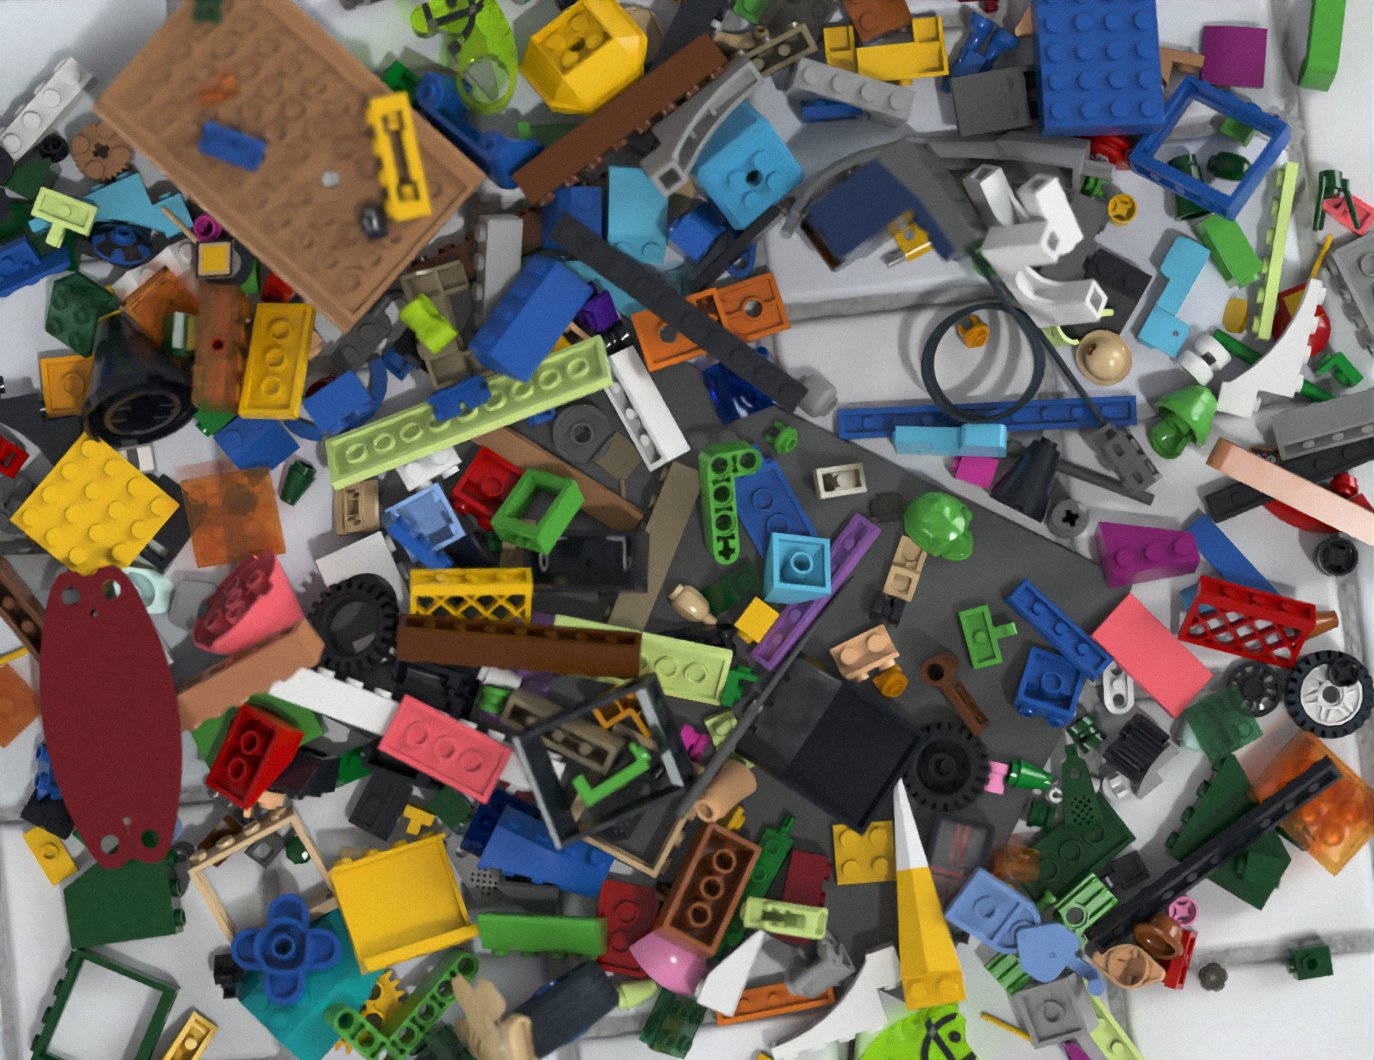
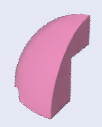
M653 933L646 935L629 947L636 961L652 979L664 988L680 995L692 996L700 979H705L709 968L706 967L707 958L701 959Z

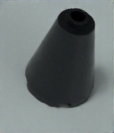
M1043 436L1040 441L1034 439L994 486L989 497L1041 523L1045 517L1061 452L1056 450L1058 444Z

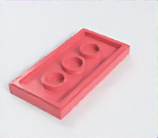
M1127 593L1089 635L1172 719L1180 715L1214 676L1131 593Z
M405 694L378 746V749L484 804L487 803L514 749Z

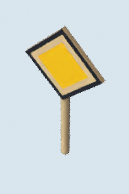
M163 206L161 208V211L196 244V279L233 277V239L200 241L167 207Z

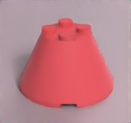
M265 550L263 552L265 555L262 557L254 554L239 564L219 584L217 592L210 596L206 602L210 605V608L204 618L198 616L192 633V641L195 646L204 651L231 657L302 617L305 618L277 555L269 550Z

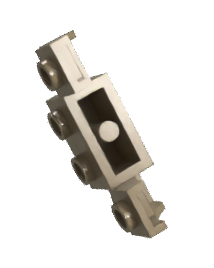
M459 259L441 266L415 271L399 277L407 305L419 293L424 294L437 307L439 313L459 333L437 355L421 340L416 344L420 358L422 360L425 359L434 391L446 387L452 388L460 384L463 378L470 375L478 376L481 374L483 378L498 374L495 371L482 367L471 350L466 351L450 300V296L471 289L463 260Z

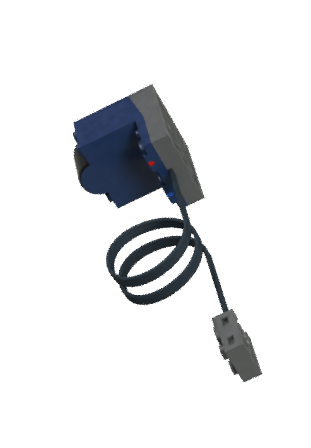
M905 136L807 209L810 213L800 221L799 227L831 272H838L857 259L866 258L915 222L922 232L926 230L929 233L926 239L944 262H949L952 259L953 261H960L970 256L1002 301V303H983L962 308L944 319L929 336L922 353L921 375L928 394L943 412L961 422L983 424L1008 417L1019 411L1033 398L1042 383L1046 367L1044 344L1102 426L1090 437L1102 452L1101 454L1112 470L1116 473L1121 472L1123 476L1119 479L1128 492L1134 491L1137 495L1163 478L1129 429L1121 432L1114 421L1106 422L1041 328L1037 327L1026 312L1011 304L977 256L975 251L982 247L989 227L927 139ZM981 309H996L1010 314L1027 337L1034 360L1032 378L1024 394L1010 408L993 416L972 415L954 406L941 390L934 370L935 353L940 340L947 330L962 317Z

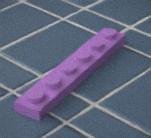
M856 513L830 547L831 595L801 603L787 604L749 656L775 674L882 530L859 513Z

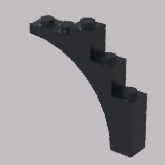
M0 376V394L6 393L3 376ZM37 393L1 399L0 396V422L21 433L38 447L53 467L85 431L79 416L43 422L42 417L47 416L44 399H38Z

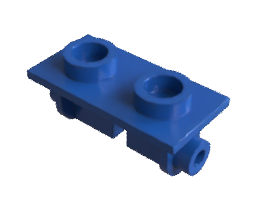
M481 374L478 376L470 375L463 378L460 384L452 388L446 387L435 391L433 396L426 399V401L434 409L433 415L436 421L443 420V422H446L463 414L459 403L465 402L467 409L472 410L487 403L492 394L488 388L489 383Z
M44 739L38 744L35 755L36 760L39 761L38 772L34 780V787L37 789V800H41L47 794H51V799L59 800L62 799V795L51 765L46 740Z

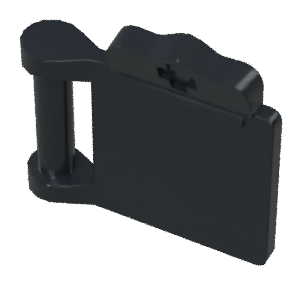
M153 474L145 475L180 504L152 538L169 550L165 558L148 546H145L139 553L142 558L157 567L155 571L163 576L209 513L210 507L166 475L158 478Z

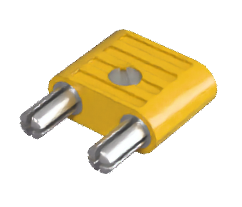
M914 222L897 234L894 239L901 251L885 259V264L902 255L904 256L888 264L887 267L890 269L905 260L909 263L933 250L926 239L929 233L926 230L922 232Z

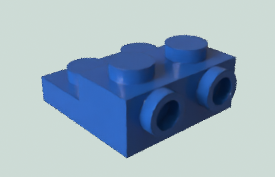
M1031 646L1012 707L1018 709L1017 713L1026 718H1034L1035 715L1046 718V723L1052 727L1061 728L1063 725L1069 726L1074 718L1085 675L1066 657Z

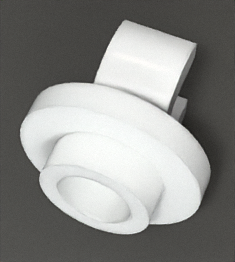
M1111 771L1105 775L1102 781V790L1109 799L1119 801L1125 799L1130 794L1132 789L1131 780L1119 771Z

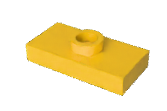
M37 826L22 835L52 886L80 870L61 838Z

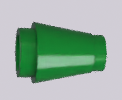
M1021 759L1009 762V771L1005 776L1006 784H1010L1012 788L1048 790L1052 778L1051 772H1046Z

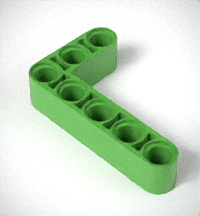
M455 947L450 949L379 1032L357 1011L342 1002H334L327 1007L324 1014L325 1022L365 1060H378L380 1053L384 1050H387V1054L383 1060H404L456 999L451 984L452 978H456L458 974H461L470 983L479 971V960L476 956L462 948ZM465 958L464 966L458 969L459 961ZM446 981L444 989L438 992L440 983ZM426 1004L425 1011L418 1015L419 1008ZM346 1012V1019L341 1024H338V1018ZM406 1027L405 1035L399 1038L400 1030ZM366 1031V1038L358 1043L360 1034Z

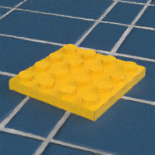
M84 431L9 520L70 571H77L81 575H88L89 577L98 568L115 565L120 569L124 567L126 570L180 504L100 437L99 439L102 442L97 443L89 438ZM113 580L106 581L103 584V595L111 588Z

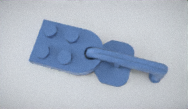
M978 866L943 912L944 918L993 950L1004 954L1019 953L1022 970L1040 982L1053 981L1067 966L1088 980L1087 990L1091 995L1100 996L1104 993L1105 984L1102 981L1099 970L1075 954L1079 948L1076 934L1058 922L1041 924L1038 910L1031 900Z

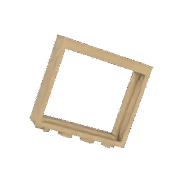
M619 721L613 726L612 733L620 737L625 735L660 754L655 740L651 738L646 739L643 734ZM691 760L695 773L700 776L705 767ZM592 768L586 778V782L591 789L597 785L602 773ZM579 793L571 806L576 822L586 805ZM692 806L684 819L677 816L653 864L596 834L582 840L656 878L658 873L665 874L672 861L668 857L669 852L673 846L679 848L686 834L682 828L686 820L693 821L697 811Z
M293 805L287 808L282 806L275 809L267 819L247 824L239 834L233 837L232 835H227L217 841L216 846L207 851L201 849L190 856V860L187 861L188 874L230 944L239 931L204 874L203 869L289 823L292 824L329 888L305 901L310 910V922L338 908L327 874L330 868ZM267 922L261 924L256 928H264V926L267 925Z

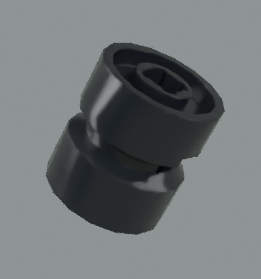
M1345 538L1323 540L1315 547L1313 552V563L1316 569L1321 574L1329 577L1344 576L1351 573L1358 562V551L1355 545Z

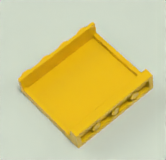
M435 831L427 832L418 836L419 841L408 844L407 840H402L391 844V850L380 853L379 849H373L363 853L362 859L353 862L351 857L339 860L334 863L335 867L327 873L362 976L474 940L480 935L477 924L471 925L442 840L446 837L445 833L436 835Z

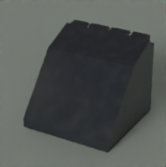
M800 651L784 673L789 676L787 682L783 679L778 681L767 697L773 702L772 705L769 707L765 704L761 712L755 716L751 724L756 726L754 732L750 729L745 731L736 744L737 747L734 752L863 836L926 741L928 735L849 679Z

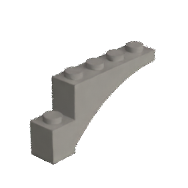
M747 56L651 128V131L661 145L638 163L665 198L690 180L688 176L698 155L719 125L745 98L766 82Z

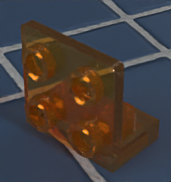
M1004 843L1002 853L996 852L993 876L1004 883L1006 882L1007 874L1012 875V878L1018 881L1028 882L1030 879L1037 880L1040 869L1039 850Z

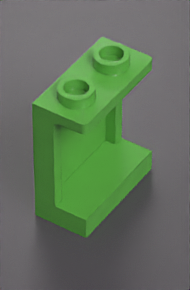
M634 742L627 744L635 761L591 789L581 774L571 780L587 807L650 768L647 761L651 758L642 744L637 746Z

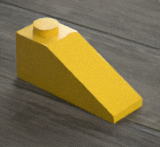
M195 1011L192 1012L158 1060H198L218 1030V1027Z

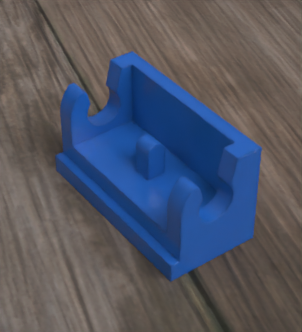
M207 121L204 135L198 148L199 152L257 173L268 144Z

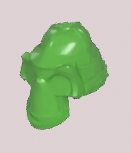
M1191 384L1183 389L1175 390L1161 398H1157L1155 404L1156 413L1163 418V421L1150 430L1149 438L1153 450L1162 458L1175 459L1182 454L1188 441L1194 443L1199 448L1206 444L1213 422L1212 418L1217 410V400L1212 394L1211 389L1199 384Z
M942 491L924 492L910 502L902 517L904 518L905 533L911 538L912 543H915L923 552L931 553L934 557L941 554L942 558L949 561H962L971 555L973 551V537L968 529L969 521L973 519V514L968 510L966 504L960 502L955 496Z

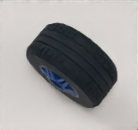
M588 960L560 978L551 980L508 1015L520 1014L530 1020L532 1024L530 1026L532 1045L534 1044L533 1052L538 1060L579 1038L619 1004V993L613 988L612 982L607 979V975L604 971L602 972V968L597 962Z

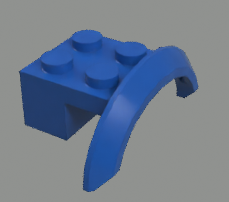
M381 356L368 364L373 377L370 393L366 390L355 372L350 369L301 403L316 426L306 424L299 418L288 419L283 424L290 432L300 438L311 441H322L323 436L331 434L335 437L363 426L379 409L387 392L388 376Z

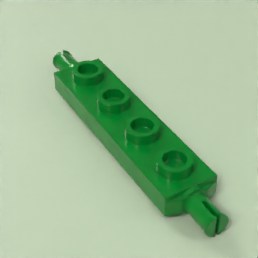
M785 814L786 816L778 829L767 828L758 844L762 850L714 956H712L715 960L721 962L728 946L736 948L740 946L749 929L744 927V920L740 918L742 904L747 902L748 897L765 899L795 844L789 833L797 821L796 818Z

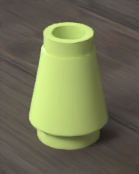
M651 977L618 982V985L613 987L619 993V1004L617 1005L619 1010L625 1008L630 1010L653 995L658 994L656 982Z

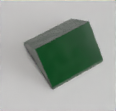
M51 157L15 168L13 169L12 176L6 181L5 189L35 203L41 186L50 190L53 189L62 171L61 165Z

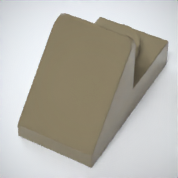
M862 462L812 470L818 500L867 492Z

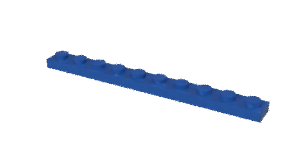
M1136 395L1090 397L1107 423L1114 421L1117 427L1137 426ZM1082 398L1030 400L1023 408L1008 417L983 423L1002 424L1006 426L1007 432L1102 428ZM1017 401L953 405L972 415L993 416L1007 410ZM937 405L838 410L839 440L892 438L896 426L961 428L963 424H966L950 417Z

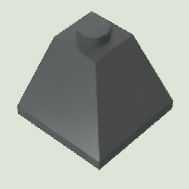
M500 870L498 889L528 912L557 914L560 889H558L556 884L543 882L541 885L531 882L530 877L514 874L511 877L501 874L502 870Z

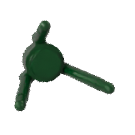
M1339 170L1319 172V188L1312 228L1314 232L1321 231L1324 228L1325 212L1322 210L1323 200L1338 198L1342 191L1354 228L1356 230L1360 229L1358 215L1350 192V180L1342 179V172Z

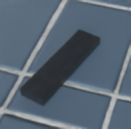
M771 206L687 285L689 291L695 294L708 289L786 215L780 207Z

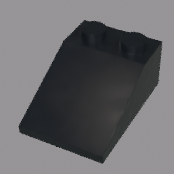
M1099 248L1090 261L1082 280L1094 279L1108 298L1104 309H1113L1114 314L1112 316L1100 317L1098 322L1061 325L1062 332L1072 340L1078 339L1079 341L1087 333L1097 329L1109 330L1120 335L1153 276Z

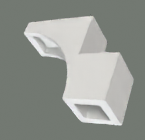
M188 237L169 245L153 260L129 270L111 287L126 312L148 303L163 290L196 271V244Z

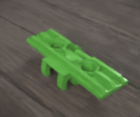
M1091 872L1060 899L1047 888L1043 891L1044 895L1034 905L1040 915L1053 904L1056 909L1052 913L1054 919L1051 922H1058L1073 931L1079 941V950L1087 943L1083 934L1120 902L1096 875ZM1072 908L1082 910V917L1076 922H1071L1066 917L1067 912ZM998 952L984 965V968L1011 996L1033 978L1022 970L1019 953L1004 954Z

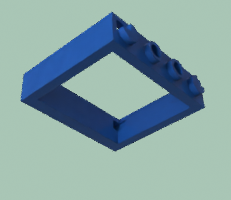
M1187 74L1164 106L1165 124L1158 134H1144L1128 159L1132 172L1233 222L1292 138L1289 124L1280 120L1279 115L1274 114L1272 116L1265 113L1258 105L1252 102L1245 103L1237 99L1230 91H1220L1212 87L1207 80L1203 79V81H1200ZM1193 100L1271 138L1231 196L1153 158Z

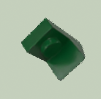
M750 561L699 592L708 601L709 608L714 617L762 590L763 581Z

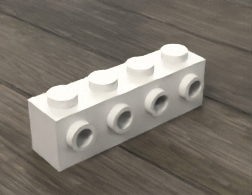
M70 57L68 60H61L54 68L53 73L55 75L48 83L44 81L35 89L33 100L28 105L23 104L14 114L16 119L9 127L4 126L0 129V146L11 155L13 165L17 168L24 166L40 148L42 140L53 134L99 82L73 57Z
M632 345L610 355L608 362L613 385L605 387L604 390L649 471L651 472L690 451L688 443L634 346Z

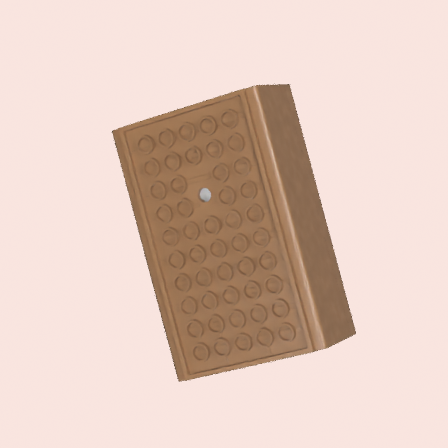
M185 0L90 108L95 115L344 335L354 328L487 177L484 172L409 106L432 215L395 222L394 216H387L385 218L389 232L388 237L367 242L362 224L358 223L357 217L362 215L361 210L372 206H379L380 210H387L385 199L390 198L388 186L382 187L378 169L384 168L381 155L375 157L371 138L377 137L375 125H368L365 108L371 107L369 100L395 95V93L291 0ZM402 111L397 112L399 129L389 131L386 116L382 117L384 132L389 134L399 184L396 185L399 202H405L401 187L413 185L416 201H421L417 181H412L401 132L405 130ZM207 121L268 144L257 173L199 152L198 146L203 138Z

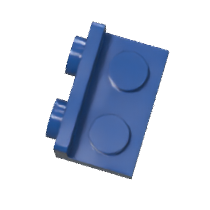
M815 99L814 101L806 102L800 100L802 124L861 119L863 115L862 109L837 101Z

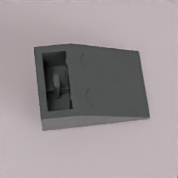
M1035 64L949 78L959 138L1039 126Z

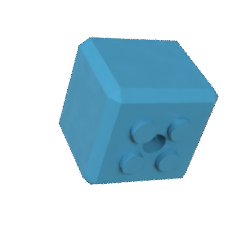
M743 100L709 138L698 155L689 173V178L708 204L735 230H745L771 206L776 205L803 182L805 172L769 121L746 100ZM756 170L750 176L747 177L749 172Z

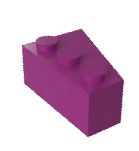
M1099 521L1094 533L1108 589L1195 573L1201 560L1193 532Z

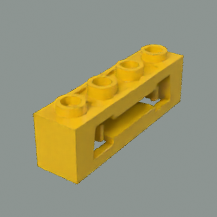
M406 92L369 100L371 107L365 108L368 125H375L377 137L371 138L375 157L381 155L384 168H379L378 171L382 187L388 186L390 198L385 199L388 217L394 216L395 222L432 215ZM399 111H402L405 130L401 132L412 181H417L421 201H416L413 185L401 187L405 202H399L396 188L399 180L389 134H385L382 117L386 116L389 131L399 129L400 125L397 116Z

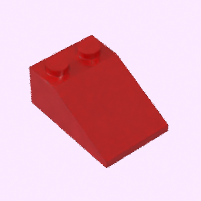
M248 703L242 704L205 784L243 810L248 811L291 763L305 733L266 707Z

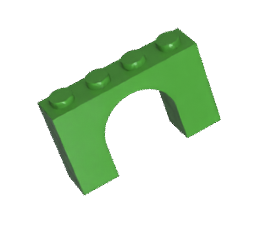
M270 689L261 695L258 693L251 695L245 702L253 705L267 706L276 711L281 718L303 731L305 735L300 746L329 732L321 713L270 695ZM233 705L227 708L220 717L214 720L208 718L196 730L190 732L210 770L240 706L235 707Z

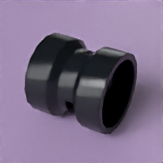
M621 319L613 322L609 329L594 333L595 336L600 335L602 337L607 357L617 353L621 348L626 349L634 345ZM613 332H614L616 338L618 339L619 344H617V342L615 341V339H614V337H613V335H612Z
M877 591L868 619L874 621L884 620L889 626L897 628L906 600L899 597L892 599L888 597L887 593Z
M1337 657L1332 659L1326 667L1327 679L1337 687L1353 686L1358 682L1361 675L1359 664L1351 658Z

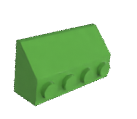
M496 911L481 913L477 917L482 948L492 949L491 955H509V950L521 951V956L539 957V952H549L550 958L568 959V954H580V960H597V955L606 954L607 917Z

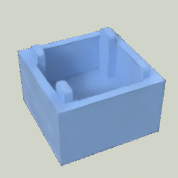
M439 482L385 510V512L390 510L397 517L400 514L403 515L412 524V531L417 535L423 533L430 539L434 545L432 548L436 552L468 535ZM405 548L413 564L420 562L416 556Z

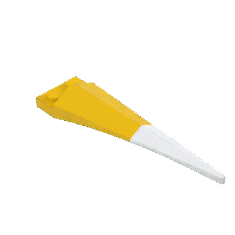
M901 778L894 788L900 974L906 1010L912 1011L968 1000L963 970L946 919L943 916L942 906Z

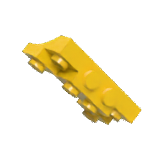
M942 16L911 19L913 42L856 49L853 25L823 28L827 65L879 81L895 82V85L899 87L913 85V79L949 75Z

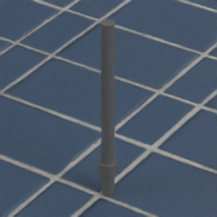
M1012 438L1007 440V456L1016 459L1027 448L1022 446L1020 441ZM1059 459L1056 470L1058 472L1151 506L1154 500V494L1142 491L1136 495L1134 491L1128 492L1119 481Z

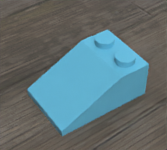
M609 165L602 219V239L635 263L664 264L667 242L668 197L665 198L641 166Z

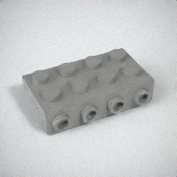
M1374 231L1326 254L1327 261H1325V266L1331 277L1336 276L1341 286L1338 288L1339 294L1345 304L1350 303L1355 313L1352 315L1353 322L1359 331H1364L1368 339L1365 345L1370 355L1374 358Z

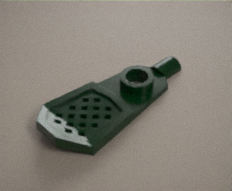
M1076 743L1064 745L1067 759L1061 764L1064 824L1078 834L1090 832L1102 820V812L1086 761L1078 757ZM1073 768L1080 770V776L1077 779L1070 777V771Z

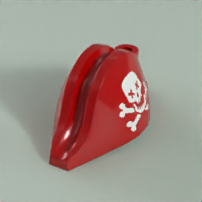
M1126 135L1070 136L1090 140V160L1116 165L1115 171L1132 170L1128 157L1134 150V146Z

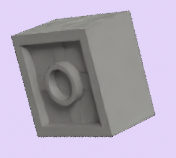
M1073 970L1059 974L1056 979L1050 982L1036 981L1026 984L1014 993L1035 1050L1087 1035L1099 1026L1083 978Z

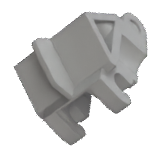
M826 929L823 939H819L817 942V954L819 956L816 958L807 954L801 946L792 951L794 957L790 959V965L784 972L785 985L794 996L799 994L800 996L814 999L832 986H841V980L855 972L856 969L844 945L841 942L838 943Z

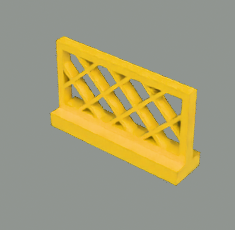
M531 568L410 569V614H416L417 610L421 615H432L431 612L439 605H442L450 612L446 617L467 618L461 612L472 604L480 611L472 619H483L486 616L490 620L509 622L517 616L524 623H531V597L533 594ZM525 594V599L516 607L507 600L511 595ZM481 595H492L495 598L486 607L476 599ZM416 596H431L435 600L424 608L416 602ZM450 596H462L465 599L456 608L446 601ZM500 604L510 610L501 619L491 613Z

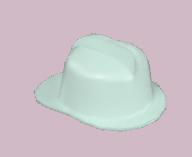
M123 567L121 569L137 589L149 614H163L170 610L175 590L168 577L162 576L157 571L132 567L127 569ZM114 580L111 590L107 594L108 599L117 598L121 591L120 585Z

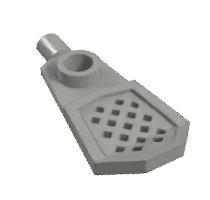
M448 826L440 830V834H446L444 838L447 842L446 852L474 901L492 904L503 896L504 893L498 889L500 871L492 867H488L487 871H484V869L478 870L477 865L482 857V853L464 835H456ZM459 846L466 847L467 855L465 857L457 855L456 850Z

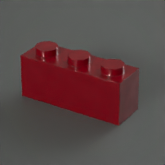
M792 848L781 901L823 908L826 893L821 892L824 880L829 881L833 864L828 863V856ZM774 932L773 936L776 939L810 946L811 938Z

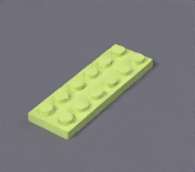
M558 614L555 615L553 624L558 626L641 632ZM642 632L639 677L656 671L665 695L719 706L733 650ZM568 674L615 685H621L633 680H622L617 677H590L580 674Z

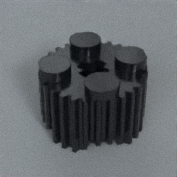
M1137 712L1125 723L1118 733L1119 737L1114 743L1112 742L1102 755L1109 765L1134 784L1143 776L1142 771L1147 769L1157 759L1165 747L1164 743L1170 738V735Z

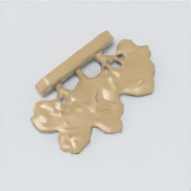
M458 974L456 978H452L451 984L456 1001L466 1014L465 1019L457 1017L453 1031L459 1039L465 1042L466 1049L472 1057L479 1060H538L533 1052L534 1044L532 1045L530 1026L532 1024L530 1020L520 1014H512L503 1021L501 1015L505 1010V1002L495 990L492 982L479 978L476 990H474L461 974ZM494 1020L499 1023L500 1027L495 1024Z

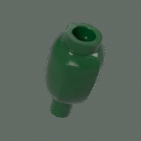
M1221 151L1217 155L1209 156L1207 172L1213 173L1217 179L1241 182L1252 165L1242 155Z

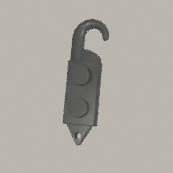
M389 290L365 314L329 357L331 359L329 376L336 373V377H340L350 369L356 374L391 333L392 322L384 311L396 299H401L407 304L403 290Z

